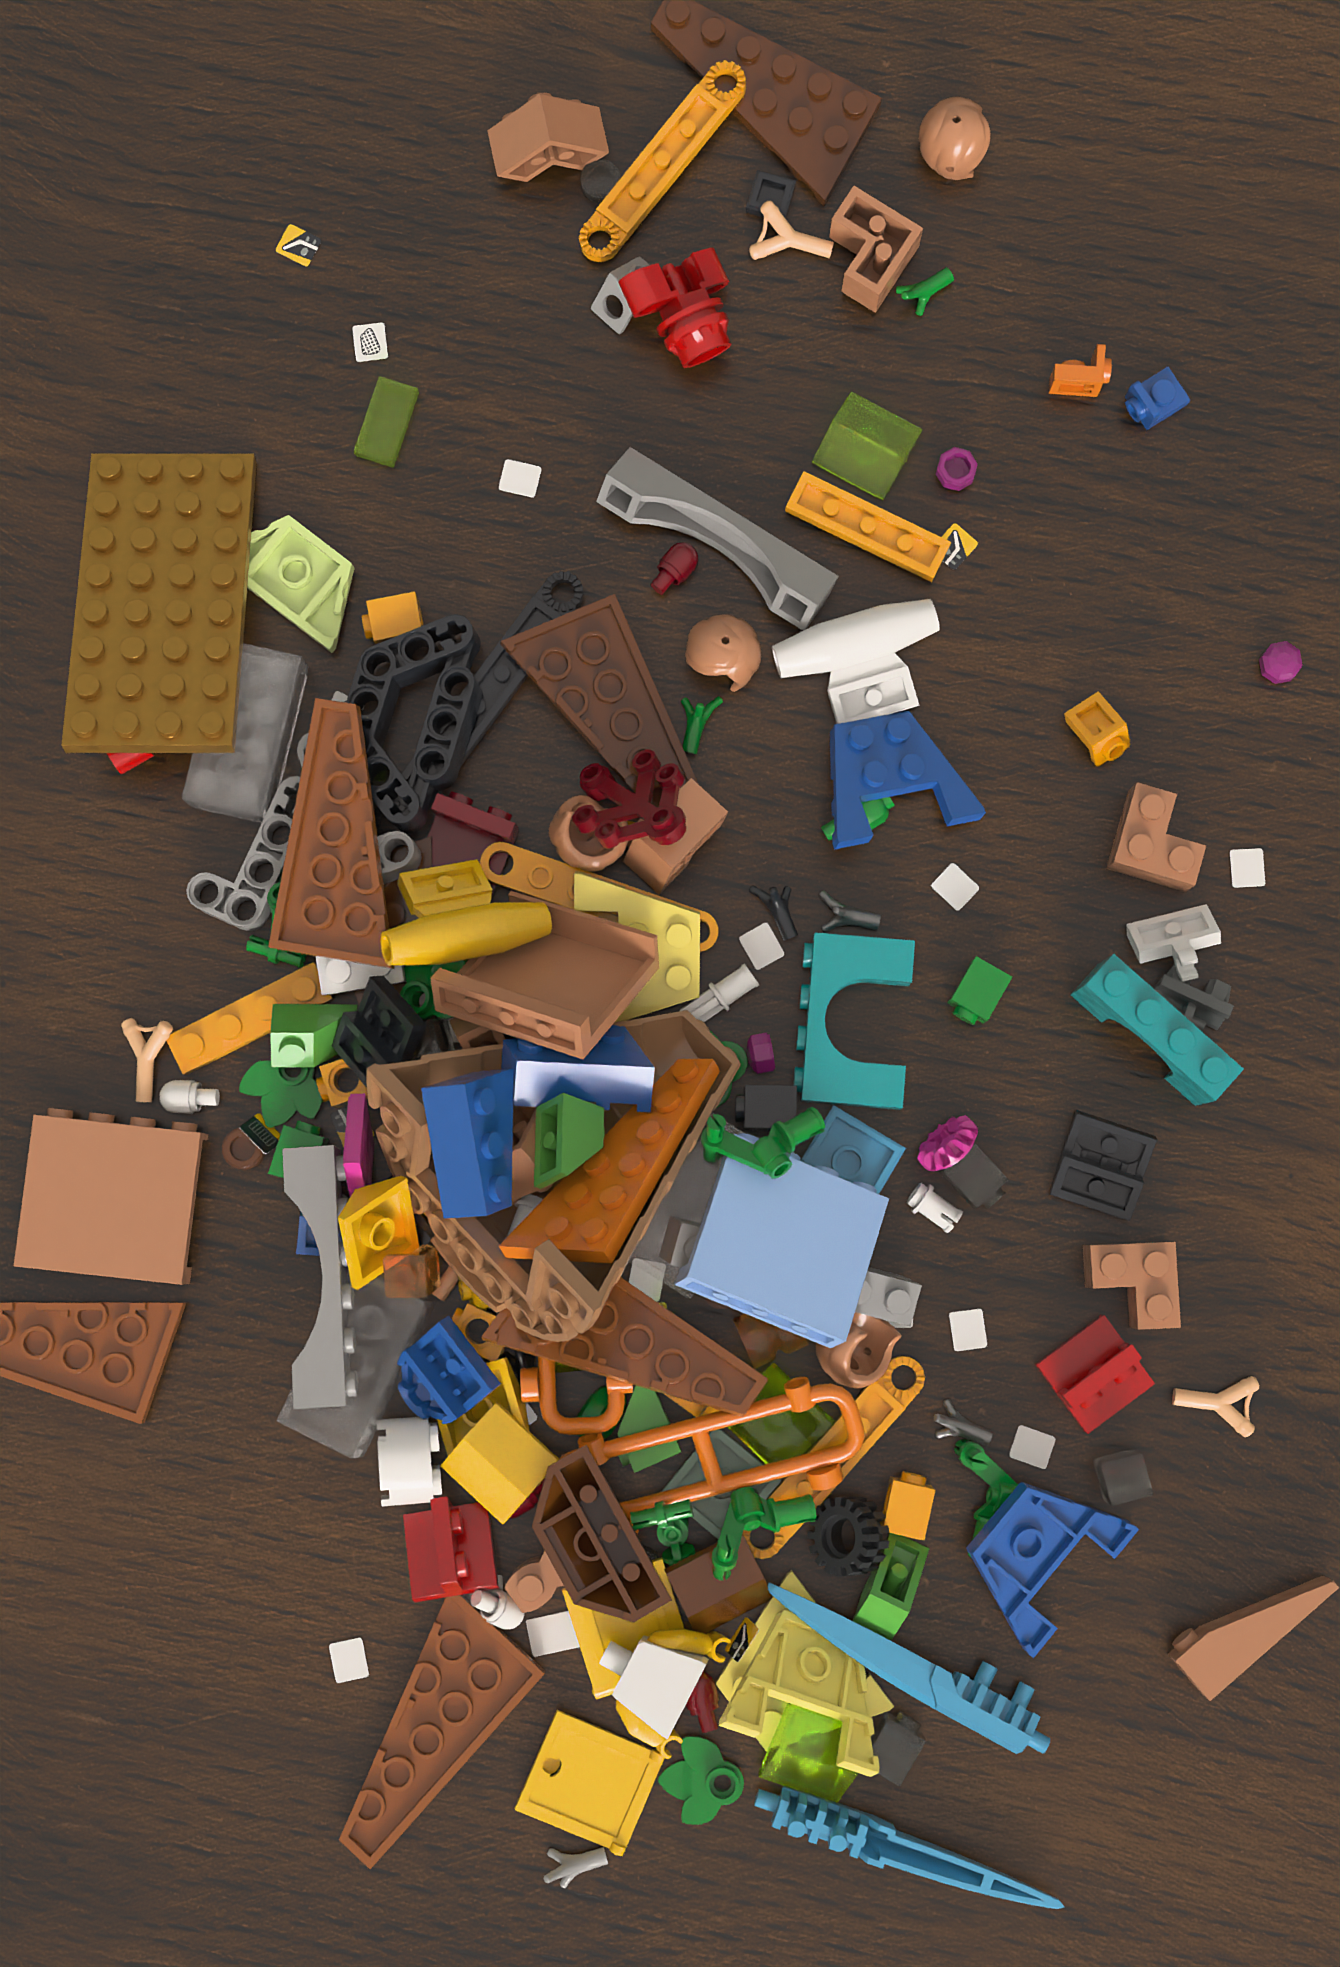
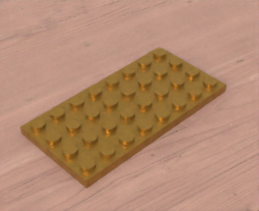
M91 454L62 735V747L65 753H235L257 463L254 454Z

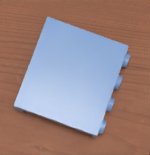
M733 1134L752 1144L759 1140V1138L750 1134ZM793 1152L789 1157L792 1162L791 1168L784 1175L776 1179H772L769 1175H765L761 1171L724 1155L688 1264L679 1269L674 1285L828 1348H833L846 1342L889 1198L877 1194V1189L863 1182L851 1183L839 1178L838 1172L829 1167H813L801 1162V1158Z

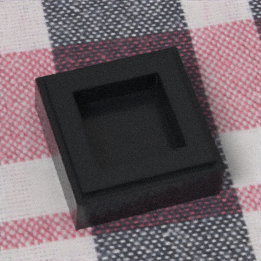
M757 170L746 206V213L764 217L760 208L766 201H772L786 219L796 187V180Z

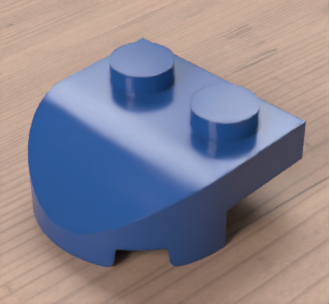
M450 1316L439 1321L415 1344L405 1349L397 1362V1365L402 1366V1381L398 1384V1389L407 1406L420 1418L427 1419L432 1417L442 1420V1424L451 1423L465 1414L501 1384Z

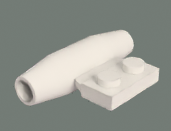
M931 599L879 605L816 624L773 645L772 653L781 678L830 672L827 692L837 724L889 715L919 706L908 666L895 652L939 631V621Z

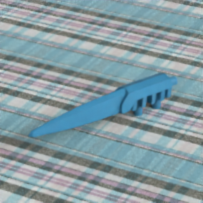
M770 1582L768 1583L770 1594L812 1629L857 1662L917 1700L1015 1754L1023 1752L1027 1745L1042 1754L1047 1750L1050 1738L1035 1730L1040 1716L1026 1710L1035 1691L1032 1687L1019 1682L1010 1701L1003 1695L989 1689L998 1669L982 1661L974 1680L957 1671L952 1675V1673L885 1637L823 1606Z
M783 1784L780 1795L758 1789L754 1806L774 1812L771 1819L772 1827L779 1830L781 1825L787 1827V1834L798 1838L805 1833L808 1835V1842L817 1844L818 1838L828 1841L829 1849L836 1852H841L848 1848L849 1856L854 1858L859 1856L867 1864L882 1869L884 1864L941 1883L1001 1899L1052 1909L1064 1907L1061 1901L1054 1896L960 1854L895 1829L893 1824L875 1815Z

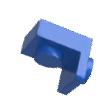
M1166 367L1142 383L1140 381L1133 383L1125 395L1127 400L1125 404L1130 416L1136 422L1141 421L1146 430L1187 406L1191 400L1169 367Z

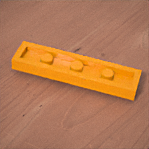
M803 471L785 507V512L930 582L933 581L951 544L950 541Z
M312 962L170 1034L166 1041L182 1074L188 1075L271 1032L273 1004H328L334 1001L332 995L323 996L321 994L317 964Z

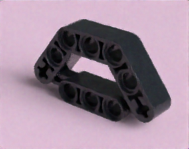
M448 615L366 649L360 657L346 703L356 704L361 710L372 799L385 817L398 830L405 833H414L426 824L428 818L427 809L433 790L447 789L456 781L482 699L481 687L470 672L474 658L480 651L481 641L470 621L463 615ZM462 633V641L460 643L455 644V636ZM441 641L439 643L443 647V651H440L436 642ZM421 647L429 648L425 658L418 661L412 660L413 653ZM385 662L390 663L387 673L382 676H374V671L378 665ZM441 673L437 680L413 757V770L408 782L383 749L386 735L401 688ZM457 683H469L468 689L464 694L460 696L451 695V691ZM370 701H378V707L372 714L362 715V709L365 704ZM445 722H457L456 728L451 734L439 735V729ZM438 759L444 760V767L439 773L434 775L427 774V768L431 762ZM390 771L389 779L385 784L373 786L374 777L379 772ZM398 796L408 805L411 811L406 816H403L402 811L393 801Z

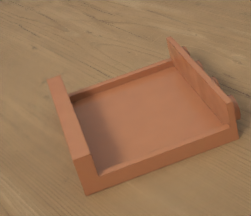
M511 891L508 894L509 902H544L547 905L552 921L551 933L548 936L503 953L469 959L457 973L439 968L431 977L435 1011L584 1059L659 969L657 935Z
M48 1108L47 1116L33 1115L14 1266L170 1284H190L192 1267H187L202 1142L203 1140H208V1134L197 1132L198 1124L172 1121L171 1129L155 1128L156 1120L131 1117L130 1125L114 1123L115 1115L89 1112L88 1120L72 1119L73 1111Z

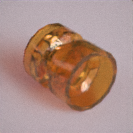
M745 1313L733 1318V1322L754 1369L775 1360L776 1352L780 1349L784 1353L790 1354L809 1345L806 1338Z

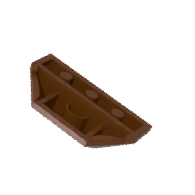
M587 1445L548 1466L532 1528L574 1605L634 1623L672 1601L647 1551Z

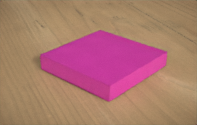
M365 1093L350 1094V1097H348L343 1166L350 1197L355 1189L372 1184L375 1144Z

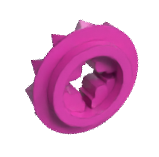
M966 1115L958 1118L951 1117L945 1124H938L937 1129L932 1133H928V1139L921 1143L917 1159L928 1171H937L953 1166L971 1150L978 1134L977 1125Z

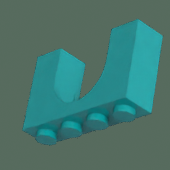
M814 933L812 943H804L803 967L810 968L809 984H801L799 1009H807L806 1026L798 1025L796 1050L804 1051L803 1067H795L793 1086H797V1092H801L800 1102L893 1110L903 1108L906 1066L864 1063L845 1057L833 1046L827 1035L825 1013L832 997L841 989L852 984L874 983L909 986L912 983L914 940Z
M1115 954L1097 964L1071 993V996L1101 1023L1107 1019H1112L1128 1028L1148 1044L1171 1069L1164 1079L1195 1106L1216 1101L1244 1070Z

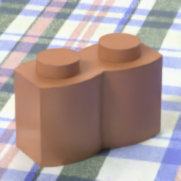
M544 1550L542 1556H536L524 1561L513 1571L506 1583L505 1590L520 1611L526 1613L543 1606L553 1596L556 1588L564 1585Z

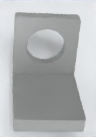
M640 256L609 273L591 306V310L618 334L624 332L633 316L618 281L639 268L649 266ZM609 295H614L621 301L623 305L621 317L613 316L608 311L606 299Z

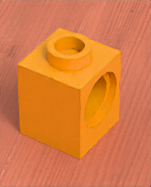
M415 592L366 601L368 614L362 615L366 639L373 638L375 644L424 625L420 603Z
M343 1059L319 1066L322 1077L316 1078V1082L323 1102L330 1100L332 1107L340 1108L348 1105L350 1094L365 1093L366 1099H368L367 1088L360 1080L353 1091L344 1093L340 1090L338 1086L339 1076L344 1071L351 1070Z
M467 1303L464 1310L457 1307L452 1320L479 1356L489 1361L501 1359L506 1347L487 1341L484 1343L475 1342L471 1339L468 1332L469 1325L474 1319H483L490 1326L498 1314L481 1310L470 1303Z
M902 1471L901 1478L890 1476L882 1511L886 1518L880 1521L881 1526L888 1525L889 1533L925 1540L935 1489L931 1485L926 1484L927 1477Z

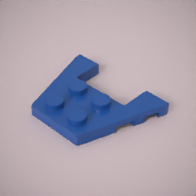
M910 711L834 724L831 729L830 766L831 780H833L834 799L831 802L835 829L832 834L834 850L869 843L874 836L861 802L933 789L947 827L980 820L986 813L982 804Z
M1020 1482L966 1549L1021 1647L1034 1658L1058 1628L1032 1607L1029 1601L1085 1534L1115 1559L1139 1529L1124 1518Z

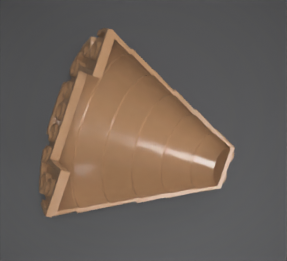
M688 1010L619 1021L612 1024L625 1026L655 1067L653 1085L678 1059H714L720 1070L612 1264L569 1261L549 1239L535 1248L533 1259L506 1258L498 1246L508 1235L518 1208L514 1204L488 1216L443 1218L421 1088L471 1072L501 1069L503 1044L422 1055L420 1060L383 1065L375 1063L367 1068L366 1084L369 1106L373 1109L380 1107V1114L384 1123L375 1130L393 1177L404 1176L407 1178L413 1214H426L430 1227L435 1234L430 1241L448 1265L496 1313L506 1308L509 1309L517 1328L544 1340L560 1342L569 1341L577 1336L578 1333L582 1334L594 1325L638 1242L645 1235L662 1199L670 1191L687 1155L695 1147L708 1118L720 1103L741 1064L736 1054L714 1037L706 1024L696 1019ZM610 1103V1110H604L605 1135L634 1104ZM562 1179L558 1180L547 1191L541 1193L536 1191L531 1193V1195L544 1199Z

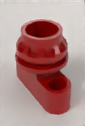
M714 248L693 252L679 266L674 267L672 263L664 265L661 270L659 263L639 268L618 281L634 318L659 311L663 322L658 325L656 331L660 337L668 336L664 340L665 347L668 351L679 357L683 368L704 363L723 353L732 345L727 335L729 322L727 314L723 311L718 312L724 304L719 297L711 299L709 295L718 292L729 284V280Z

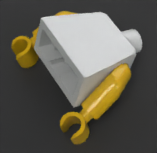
M688 1629L660 1630L653 1632L649 1637L643 1636L634 1653L610 1641L599 1664L621 1676L612 1695L616 1699V1710L629 1734L652 1747H656L665 1759H670L672 1754L665 1745L671 1740H676L680 1744L683 1742L674 1726L709 1660L702 1655L706 1654L719 1663L724 1662L726 1657L716 1653L715 1649L719 1643L726 1642L730 1644L731 1640L717 1631L705 1634Z

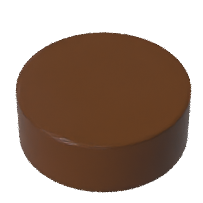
M240 1128L229 1132L222 1144L224 1159L229 1165L237 1169H252L259 1165L265 1156V1153Z

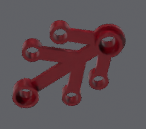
M650 749L636 754L632 760V765L638 773L635 793L618 784L606 766H601L599 763H592L581 771L580 787L586 796L595 801L609 798L620 805L601 811H596L592 805H584L578 808L572 816V821L581 833H590L595 830V836L602 847L609 849L617 846L619 843L649 836L651 840L656 841L660 845H671L684 836L687 829L686 816L682 809L677 806L679 788L684 783L685 778L676 764L669 763L661 767L658 757ZM655 778L662 788L658 808L651 804ZM635 818L644 820L623 827L618 825L619 822Z

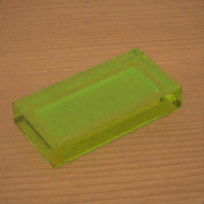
M379 376L353 451L355 456L394 468L419 395L418 388Z

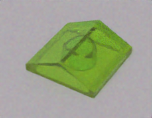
M851 391L832 420L812 463L884 501L923 429Z
M773 1362L761 1373L768 1378V1382L755 1401L785 1394L784 1384L791 1380V1378ZM816 1403L814 1407L807 1411L792 1412L789 1410L729 1426L728 1428L765 1464L804 1454L835 1421Z
M787 1703L759 1769V1778L838 1803L858 1775L857 1772L836 1765L842 1721Z

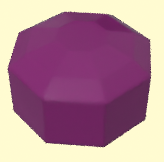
M953 447L941 454L936 476L943 487L960 491L972 484L977 462L969 450Z
M1287 641L1270 644L1259 659L1262 676L1274 684L1290 682L1303 666L1300 650Z
M767 1033L751 1035L747 1041L746 1048L751 1069L756 1074L773 1072L776 1068L770 1035H767Z

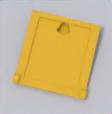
M662 1557L651 1561L672 1601L634 1623L574 1605L565 1588L562 1589L592 1683V1694L595 1696V1699L612 1695L621 1678L620 1675L599 1664L610 1641L634 1653L643 1636L649 1637L653 1632L660 1630L685 1629L670 1581L664 1571L666 1568Z
M556 1710L514 1809L609 1848L614 1855L623 1856L665 1758L656 1749L648 1748ZM560 1767L559 1771H558L556 1774L550 1776L551 1774H553L554 1772H556V1771L558 1770V1768Z

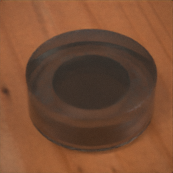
M605 159L588 163L583 168L580 177L582 192L586 198L592 202L601 203L620 180L619 169L614 163Z

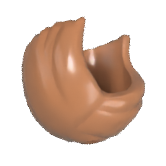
M950 97L939 101L924 116L919 129L920 152L926 163L944 178L957 181L973 178V169L977 167L985 156L990 144L991 133L989 123L982 114V107L969 98Z
M715 615L707 620L699 621L690 630L685 652L686 663L703 675H727L734 681L730 690L735 692L744 687L759 668L761 645L753 627L745 620L736 618L733 615ZM726 640L728 644H723L722 641Z
M574 796L561 805L549 825L551 843L556 847V852L560 858L568 865L580 868L583 871H600L613 864L622 856L628 841L607 849L602 847L596 838L595 830L590 833H580L572 821V816L578 808L584 805H592L596 811L608 808H603L588 796ZM619 822L618 825L623 827L628 825V822Z
M855 1312L846 1342L833 1348L816 1343V1355L822 1369L835 1382L850 1388H863L879 1380L886 1372L891 1361L893 1347L902 1335L886 1320Z

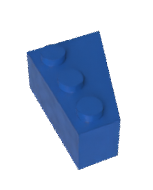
M612 1025L584 1059L519 1038L503 1040L501 1069L514 1068L513 1106L537 1107L562 1093H566L587 1102H596V1105L603 1107L604 1110H610V1103L637 1104V1112H651L655 1067L625 1026Z
M514 1068L471 1072L421 1088L444 1219L488 1216L512 1206Z

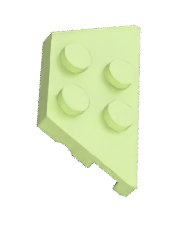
M290 515L272 522L264 530L251 532L247 588L329 652L333 653L337 646L354 572L352 563Z

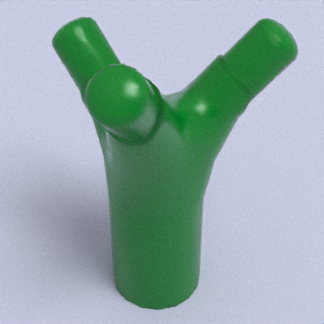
M946 267L919 283L897 286L896 293L901 294L904 300L918 298L915 314L922 316L930 297L954 282V276L950 269Z
M719 696L710 701L705 707L703 703H697L695 709L688 698L681 700L687 717L686 732L682 744L685 753L697 755L704 726L714 709L723 703L722 698Z

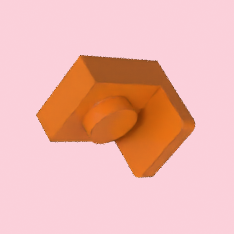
M1096 345L1091 358V366H1086L1084 362L1079 360H1067L1061 364H1055L1049 378V394L1097 397L1103 383H1109L1111 377L1112 359L1105 358L1106 345Z

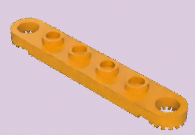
M723 60V62H717L716 65L710 67V70L699 84H696L599 204L590 219L583 224V228L580 230L579 242L583 254L588 259L595 262H605L617 254L739 103L746 91V77L739 65H736L733 61L727 62ZM722 75H730L736 79L737 84L733 91L722 93V91L719 92L715 88L714 83L716 79ZM596 231H605L611 236L610 244L602 250L599 248L596 250V248H592L588 243L589 237Z
M497 842L491 844L482 853L480 865L488 881L574 910L575 871L584 872L592 877L613 882L630 890L648 896L652 895L700 912V921L706 923L709 928L707 940L700 943V952L711 948L717 940L718 925L715 919L707 912L589 871H583L580 868L572 867L566 863L509 843ZM497 852L507 853L513 859V868L505 875H497L489 868L490 858ZM580 911L618 923V912Z
M908 1356L892 1358L882 1377L873 1384L866 1386L854 1399L864 1426L865 1438L861 1449L853 1458L839 1463L843 1479L906 1409L916 1395L920 1393L924 1386L925 1374L922 1366L915 1359ZM901 1365L911 1367L915 1373L914 1384L905 1390L897 1389L891 1380L893 1370ZM842 1414L807 1453L840 1445L847 1439V1429ZM806 1472L785 1477L767 1499L773 1498L776 1502L810 1494L816 1509L836 1486L827 1490H813ZM804 1523L780 1527V1531L774 1533L773 1543L763 1549L757 1548L751 1543V1531L743 1530V1535L754 1558L766 1559L777 1554Z

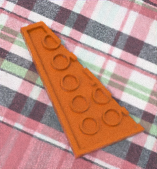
M678 1059L653 1085L651 1112H637V1104H634L607 1132L604 1137L603 1148L568 1176L564 1177L498 1246L506 1258L533 1259L535 1248L549 1239L569 1261L612 1264L720 1072L714 1059Z

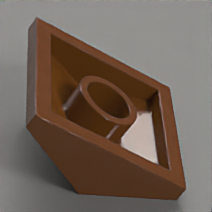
M743 1534L736 1566L731 1569V1575L727 1580L725 1576H723L721 1581L713 1575L714 1565L711 1556L718 1542L664 1569L694 1631L706 1634L770 1601L772 1598L765 1578Z

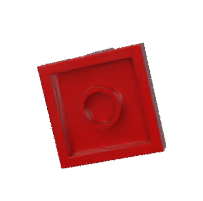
M1103 1314L1035 1363V1366L1086 1434H1089L1155 1384L1140 1364L1139 1360L1142 1359L1140 1354L1132 1344L1123 1341Z
M447 1496L430 1499L431 1510L403 1515L411 1595L414 1602L474 1593L476 1590L499 1589L490 1512L479 1502L453 1506Z

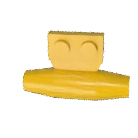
M478 859L399 873L397 885L411 915H416L418 919L382 932L380 943L384 960L389 966L441 965L503 953L548 936L552 930V921L549 909L544 902L490 903L492 888Z

